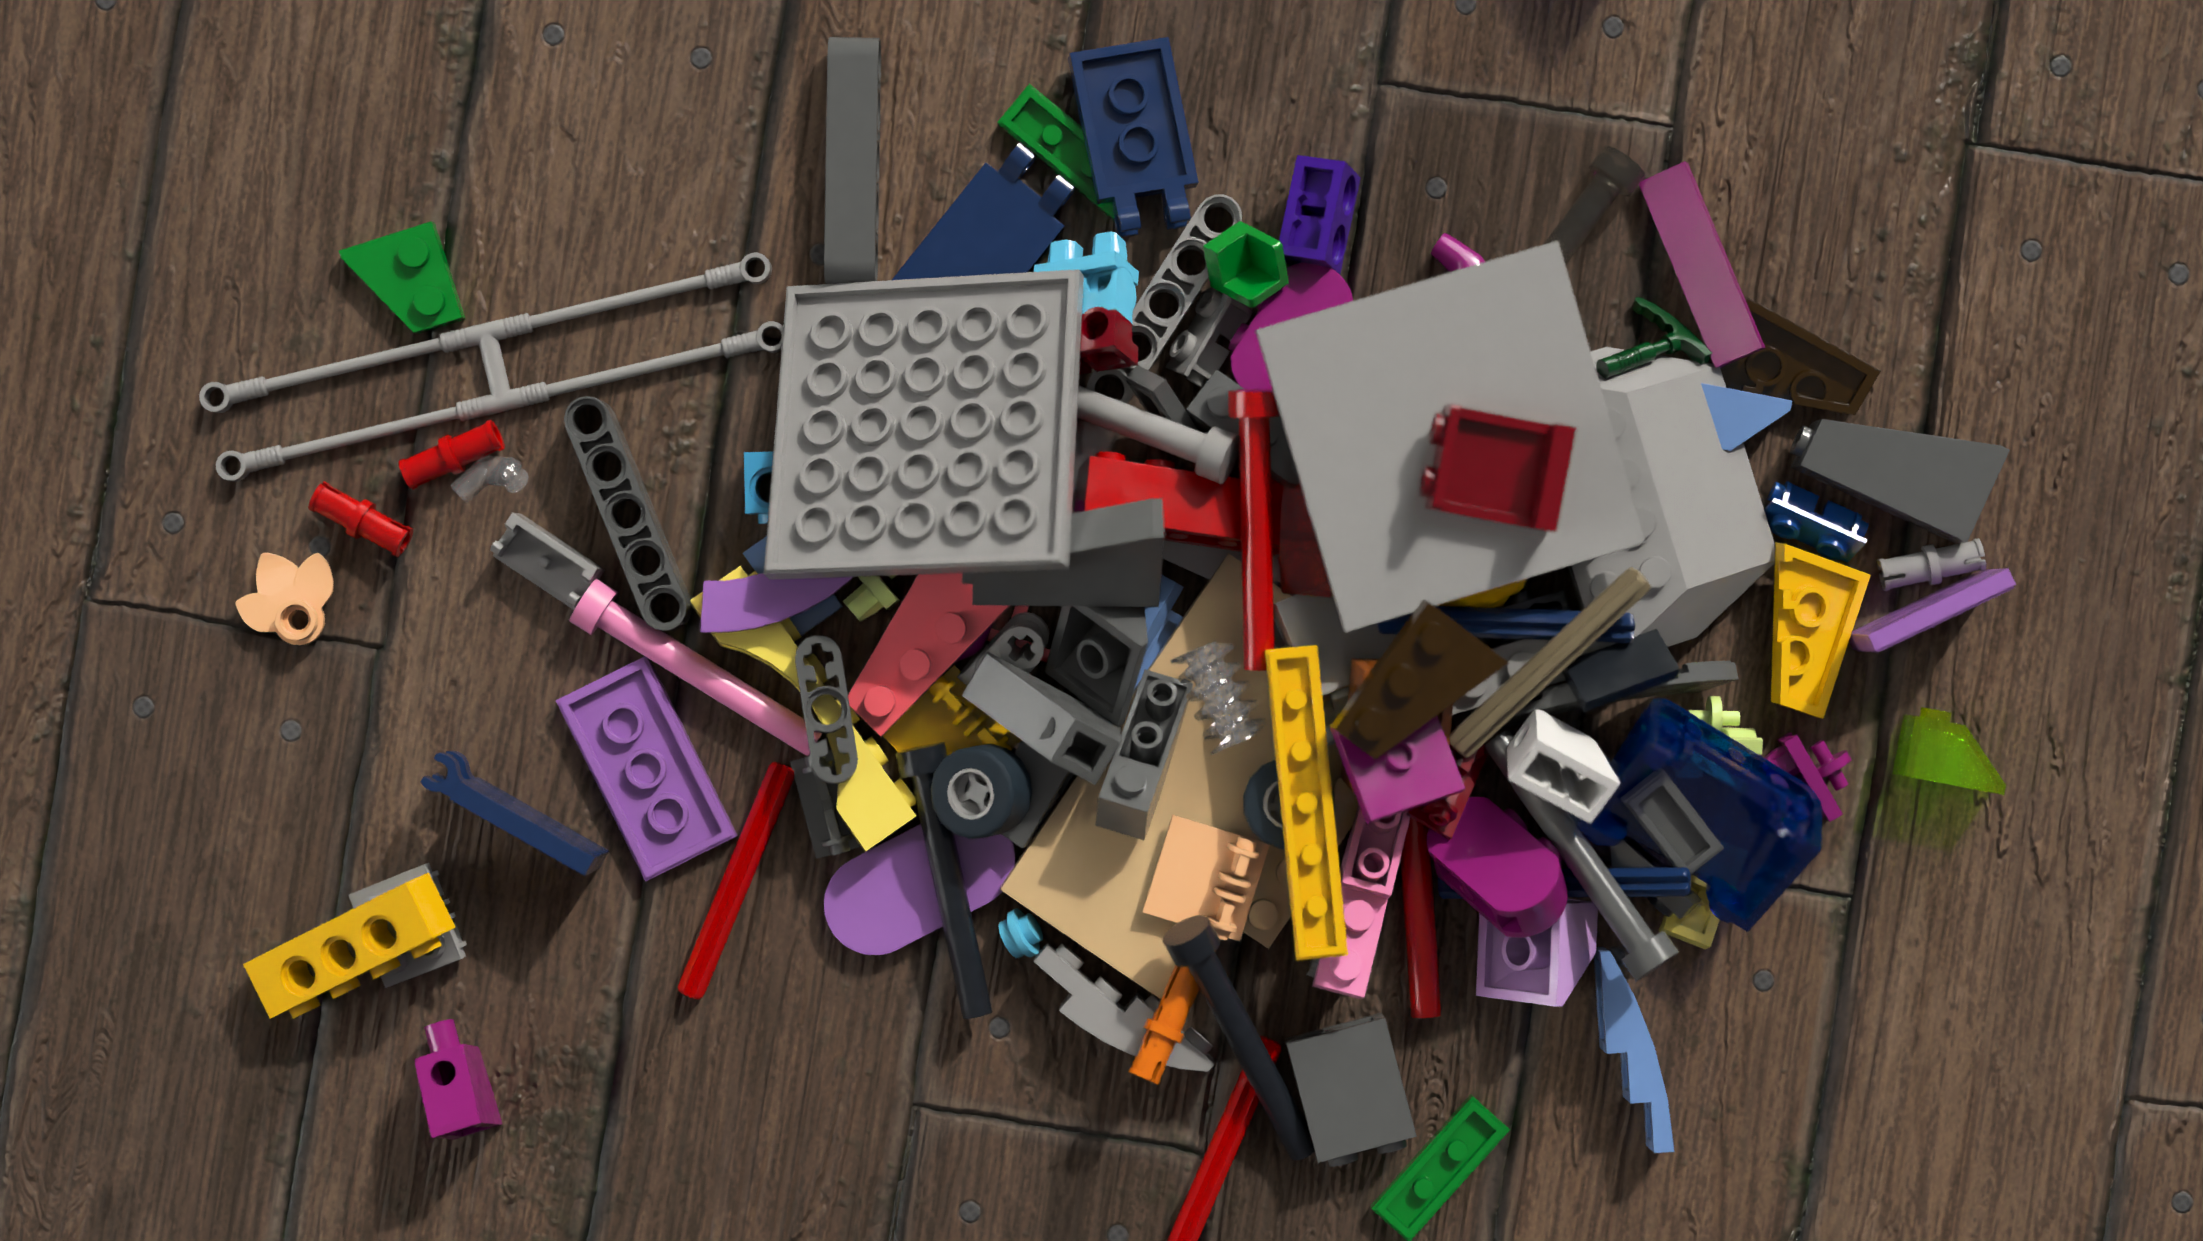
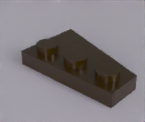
M1745 297L1765 349L1720 368L1726 388L1792 400V403L1796 405L1856 415L1881 370L1752 299ZM1710 358L1708 363L1713 364V361Z
M1422 600L1330 727L1376 760L1509 662L1430 602Z

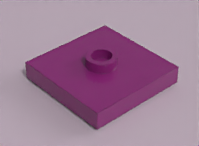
M1437 716L1376 760L1330 727L1366 824L1453 796L1466 789Z

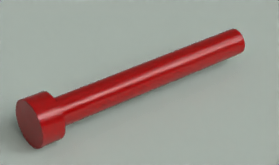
M1238 389L1228 391V417L1239 418L1244 670L1267 671L1265 650L1274 649L1270 417H1278L1280 414L1272 389Z
M1410 817L1400 859L1411 1017L1433 1018L1441 1016L1432 866L1431 856L1427 848V832L1429 828Z

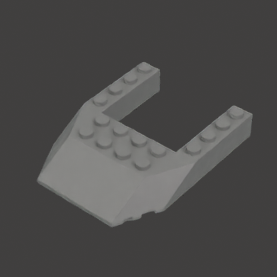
M1604 347L1591 351L1595 369L1599 359L1624 350ZM1657 355L1656 359L1652 362L1604 379L1596 369L1646 543L1567 566L1581 611L1625 570L1633 567L1640 571L1648 580L1651 588L1626 612L1631 613L1635 619L1634 637L1657 629L1666 646L1669 647L1696 638L1775 563V543L1744 443L1731 451L1722 449L1701 383L1726 388L1720 367L1715 368L1714 364L1711 363L1701 365L1697 361ZM1515 639L1489 647L1509 663L1454 702L1452 715L1479 707L1550 640ZM1593 642L1579 656L1615 643ZM1562 672L1548 685L1565 681L1566 679Z

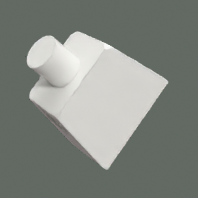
M1540 709L1532 711L1507 747L1509 781L1590 824L1620 785L1616 774L1594 739Z

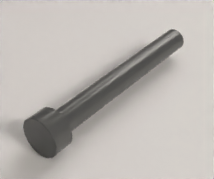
M1510 730L1504 731L1485 745L1486 751L1547 838L1557 848L1566 865L1629 954L1621 961L1636 982L1676 956L1679 951L1665 931L1657 935L1652 933L1568 812L1509 781L1507 747L1514 736Z

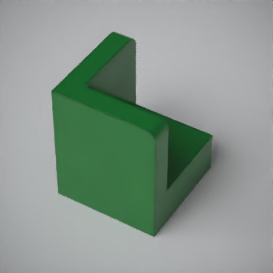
M1242 221L1237 222L1203 246L1210 286L1250 308L1256 307L1289 284L1282 243Z

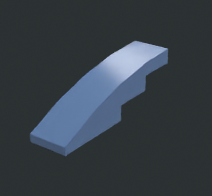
M1596 947L1594 969L1599 1047L1606 1054L1620 1053L1623 1097L1630 1104L1643 1103L1646 1146L1653 1153L1674 1152L1668 1098L1653 1041L1637 1000L1611 951L1604 947Z

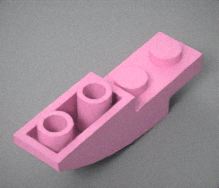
M1358 805L1340 867L1348 956L1319 958L1312 987L1361 1000L1365 997L1388 898L1392 895L1410 820V817L1406 815L1408 811L1366 824L1361 808Z

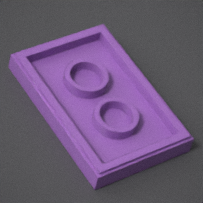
M2008 568L1978 571L1853 630L1849 643L1853 650L1860 652H1881L2014 589L2013 586L2016 583Z

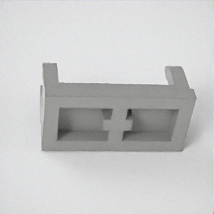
M512 512L505 523L507 528L499 541L493 542L490 551L494 553L493 557L573 610H575L591 583L595 579L599 580L605 571L604 568L519 513Z

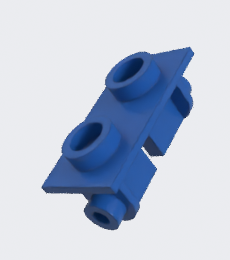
M1788 481L1784 485L1775 482L1767 498L1771 502L1764 509L1770 530L1774 534L1786 539H1796L1816 548L1817 552L1826 558L1843 560L1847 563L1866 544L1867 539L1863 537L1867 532L1869 523L1861 520L1862 514L1828 500L1820 515L1814 512L1819 498L1818 495L1793 485Z

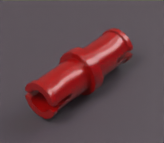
M490 419L484 424L453 438L448 434L439 438L438 445L409 458L399 460V468L409 488L415 490L419 486L450 472L454 475L464 472L466 470L465 465L494 452L504 450L505 444L498 427Z
M325 481L316 488L309 502V510L317 512L345 527L346 534L355 539L362 536L390 551L396 557H399L400 554L402 555L412 539L414 530L411 527H406L378 512L376 504L367 499L360 502L330 486Z

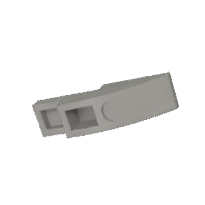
M1047 942L1034 957V963L1069 992V995L1059 1005V1011L1079 1027L1103 1042L1130 1055L1137 1056L1147 1029L1143 1028L1147 1018L1152 1019L1161 1000L1153 994L1146 1000L1137 992L1123 1007L1118 1003L1123 995L1112 984L1101 976L1094 982L1080 970L1085 962L1063 943L1056 949ZM1189 1027L1185 1033L1181 1031L1185 1035L1181 1044H1175L1166 1066L1208 1072L1215 1064L1213 1057L1208 1054L1213 1046L1192 1027Z

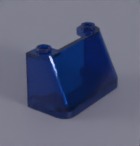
M1659 697L1653 699L1641 713L1610 762V766L1616 774L1620 785L1591 824L1579 817L1577 820V829L1582 831L1585 837L1596 845L1617 846L1628 835L1664 857L1619 799L1652 772L1662 768L1724 847L1723 850L1692 873V875L1707 883L1706 894L1710 910L1721 921L1733 923L1747 932L1822 850V804L1816 793L1808 785L1677 704Z

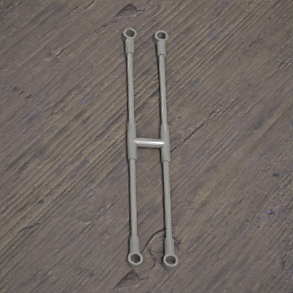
M754 252L747 254L741 262L705 270L704 275L532 316L525 313L519 316L516 315L466 327L465 329L441 333L440 338L269 379L261 376L228 385L210 382L205 384L200 391V403L208 411L224 413L235 403L267 396L269 391L440 350L448 353L449 351L452 352L479 345L491 393L482 397L468 399L467 401L457 402L455 407L284 448L276 445L247 453L226 451L217 458V473L225 480L241 481L250 472L283 465L285 460L455 419L465 421L479 418L480 416L484 417L485 415L505 412L533 405L534 403L538 404L539 402L549 401L551 396L722 355L729 358L759 350L777 353L782 350L783 326L775 321H768L763 323L756 331L723 338L721 343L547 385L545 382L510 389L499 340L531 333L533 328L703 287L714 289L745 281L752 284H762L770 278L772 265L763 254ZM753 260H761L765 264L764 273L759 277H751L747 272L748 264ZM770 328H777L781 332V340L775 346H768L764 342V334ZM220 388L224 393V400L221 405L214 407L210 402V394L213 390ZM232 457H237L241 463V468L235 475H230L226 470V463Z

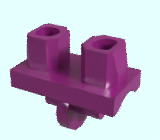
M1789 732L1778 738L1777 741L1780 746L1768 753L1759 761V764L1773 786L1796 774L1805 790L1782 802L1793 823L1801 827L1816 822L1821 818L1831 822L1842 816L1843 813L1822 778L1827 776L1835 791L1849 784L1841 771V768L1852 760L1847 750L1832 755L1825 741L1821 740L1810 747L1819 762L1814 765L1798 735H1792Z

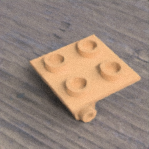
M1172 814L1142 912L1176 923L1192 916L1205 915L1209 918L1219 939L1228 940L1230 938L1240 941L1270 845Z

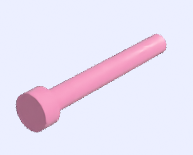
M598 579L591 583L573 611L569 622L590 635L597 628L602 629L807 757L809 756L810 752L804 718L663 631L654 629L645 620L614 602L618 595L616 590ZM814 732L816 743L823 733Z

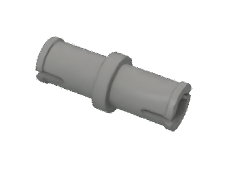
M1977 538L1966 543L1935 548L1933 544L1921 547V552L1888 559H1878L1877 567L1878 570H1882V573H1878L1884 591H1889L1892 588L1928 581L1929 585L1940 584L1944 577L1978 570L1984 571L1986 570V560H1981L1985 553L1980 539Z

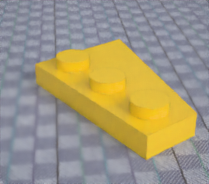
M1775 542L1772 703L1824 719L1869 583L1870 574L1793 546Z

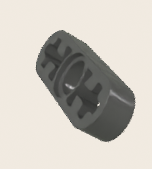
M816 635L805 639L799 645L795 655V664L812 769L820 780L829 784H839L847 781L854 774L858 764L857 749L841 651L832 639ZM821 645L823 653H832L833 661L826 663L825 666L826 679L829 681L837 677L838 688L822 686L807 692L806 682L817 683L815 668L812 665L805 666L803 662L804 657L811 655V647ZM830 695L840 702L842 713L835 723L824 725L818 723L813 718L811 706L818 697ZM844 727L847 738L836 737L837 748L840 754H848L850 760L849 763L842 765L841 774L832 775L829 767H821L819 763V758L826 757L828 753L826 739L816 743L814 732L829 734Z

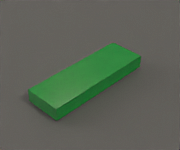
M1029 83L997 124L1050 169L1073 185L1079 193L1114 221L1113 203L1097 204L1082 126Z
M1470 1094L1370 1205L1371 1209L1406 1241H1411L1510 1129Z

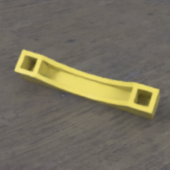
M740 565L719 581L745 578L758 573L754 571L747 575ZM703 592L690 600L691 606L700 618L702 614ZM789 618L757 629L730 633H711L720 647L744 653L770 666L791 682L800 692L795 664V655L798 647L795 641L801 638V635ZM814 654L807 658L804 657L803 662L805 666L812 665L815 668L817 683L806 682L807 692L825 686L823 683L827 679L823 665ZM830 695L820 696L812 704V708L821 724H833L841 716L842 708L840 702ZM850 707L852 724L860 719ZM853 726L858 764L854 774L847 781L837 784L836 812L863 851L867 852L916 817L911 809L916 804V800L901 778L893 783L882 766L889 760L871 736L863 741ZM844 727L836 732L826 734L834 755L836 775L841 774L842 765L849 763L850 760L848 754H840L837 748L836 737L847 738Z

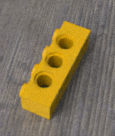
M428 872L243 965L269 1018L271 1019L289 1010L294 1019L320 1006L321 1004L317 996L328 990L332 998L335 999L361 986L357 978L358 975L369 971L372 978L375 979L402 966L397 956L409 950L413 958L416 959L442 946L438 936L456 927ZM388 922H390L396 930V939L390 934L388 930ZM347 942L354 948L356 958L352 957L349 953ZM307 963L313 967L315 978L310 974Z

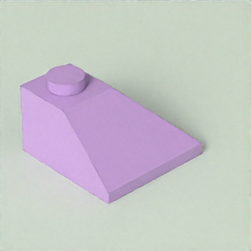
M1567 899L1564 912L1550 928L1539 934L1522 938L1505 936L1479 913L1476 996L1555 1007L1563 1006L1596 954L1598 909L1591 901Z

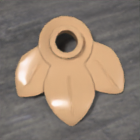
M262 553L256 570L258 593L248 594L235 602L241 618L252 629L259 632H276L283 641L292 645H306L315 641L324 629L325 614L322 608L332 596L334 580L328 562L320 553H315L307 558L298 568L296 564L282 556ZM300 610L304 611L308 616V624L301 630L295 628L292 622L293 615Z

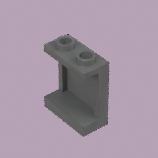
M1382 1013L1284 1038L1318 1163L1328 1160L1330 1167L1349 1164L1358 1160L1357 1152L1377 1147L1379 1154L1390 1153L1407 1147L1406 1139L1417 1137L1386 1019Z

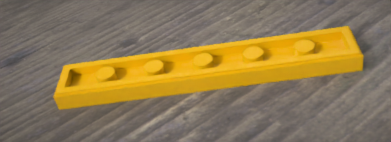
M1317 645L1265 650L1295 958L1298 961L1348 956Z

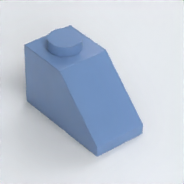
M1701 383L1723 450H1733L1791 411L1792 400Z

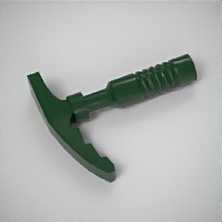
M1636 297L1632 309L1639 315L1643 314L1650 322H1655L1662 332H1667L1668 334L1662 336L1660 341L1656 343L1645 342L1599 359L1596 363V369L1604 379L1652 362L1656 359L1657 355L1662 353L1670 355L1679 350L1687 354L1693 361L1703 365L1708 363L1712 352L1675 317L1654 303Z

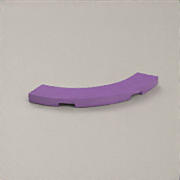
M763 572L740 579L703 581L700 632L730 633L757 629L781 622L806 612L828 599L854 577L770 580Z

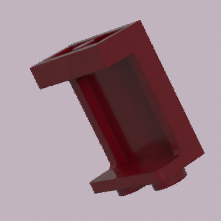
M1454 404L1444 405L1443 414H1434L1430 429L1429 444L1437 445L1433 466L1425 465L1420 482L1419 496L1427 498L1425 509L1545 532H1557L1576 427L1535 422L1462 408Z

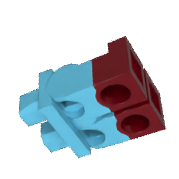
M1112 231L1096 234L1093 237L1092 255L1083 256V248L1076 241L1066 239L1051 242L1047 263L1034 265V272L1080 269L1084 276L1079 375L1091 373L1092 368L1096 372L1138 366V346L1132 342L1133 309L1136 305L1135 286H1138L1139 271L1127 261L1126 241L1116 232Z

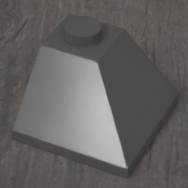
M1062 606L1044 670L1046 674L1117 727L1125 722L1148 645L1145 607Z

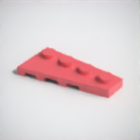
M962 573L918 574L849 692V706L876 733L883 736L1010 605H973V584H962Z

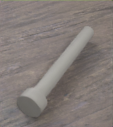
M1078 385L1077 418L1196 463V475L1219 484L1224 483L1230 475L1239 453V435L1216 426L1212 427L1205 434Z

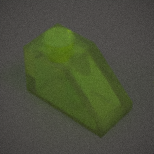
M1921 707L1919 716H1903L1892 774L2001 795L2005 794L2006 784L1966 725L1950 722L1951 712Z

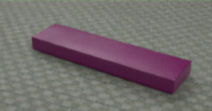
M1684 161L1639 182L1640 189L1705 345L1712 352L1711 359L1715 368H1722L1765 349L1689 164Z

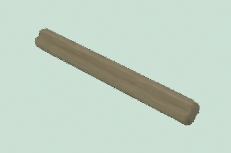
M1633 567L1625 570L1450 733L1449 742L1453 748L1466 758L1475 753L1650 591L1651 585L1645 576Z

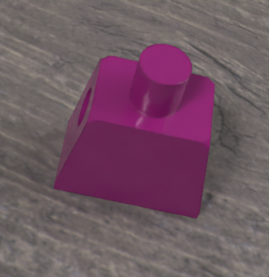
M454 1019L443 1020L425 1026L424 1030L431 1054L416 1058L415 1068L431 1138L455 1140L503 1125L478 1046L460 1045ZM454 1066L456 1073L453 1081L450 1082L449 1073Z

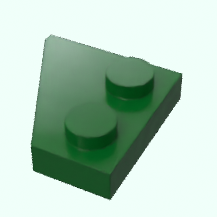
M432 221L339 250L341 259L413 333L421 334L465 320L436 225Z

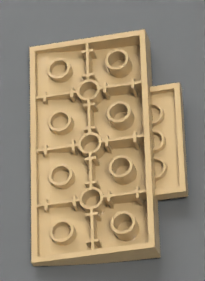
M1229 553L1212 578L1207 581L1148 668L1149 671L1193 683V689L1145 841L1096 826L1098 796L1112 761L1111 758L1096 785L1077 775L1074 777L1035 834L1031 843L999 887L1001 891L1160 999L1175 967L1163 944V937L1177 923L1143 913L1142 911L1172 814L1262 841L1251 831L1245 818L1243 795L1249 779L1262 765L1276 760L1267 671L1244 670L1242 562ZM1273 584L1274 604L1292 597ZM1139 681V683L1137 684V686H1136L1135 689H1134V692H1133V695H1132V699H1131V702H1130V706H1129V709H1128V712H1127V716H1126L1125 722H1126V720H1127V717H1128L1129 711H1130V709H1131L1133 700H1134V698H1135L1137 689H1138V687H1139L1140 681ZM1346 685V686H1344V687H1342V688H1339V689H1337V690H1340V689H1343V688H1345V687H1348L1349 685ZM1329 693L1322 696L1323 702L1331 699ZM1125 722L1121 725V733L1124 728ZM1335 743L1327 746L1331 786L1335 794L1334 818L1338 847L1353 825L1359 803L1354 791H1351L1341 779L1342 759ZM1271 845L1269 846L1243 930L1244 933L1268 949L1291 917L1285 849H1279Z

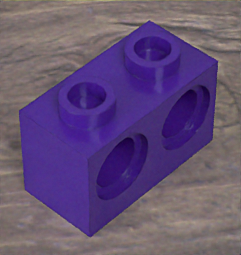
M1297 155L1279 238L1283 245L1285 262L1289 266L1308 263L1329 267L1341 274L1361 177L1346 161Z

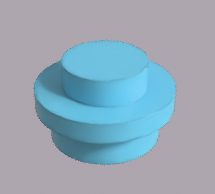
M1017 908L1009 911L1007 919L999 922L998 925L1005 947L1015 958H1020L1023 955L1027 957L1037 955L1040 951L1039 942L1043 940L1042 930L1032 914L1028 913L1025 915Z

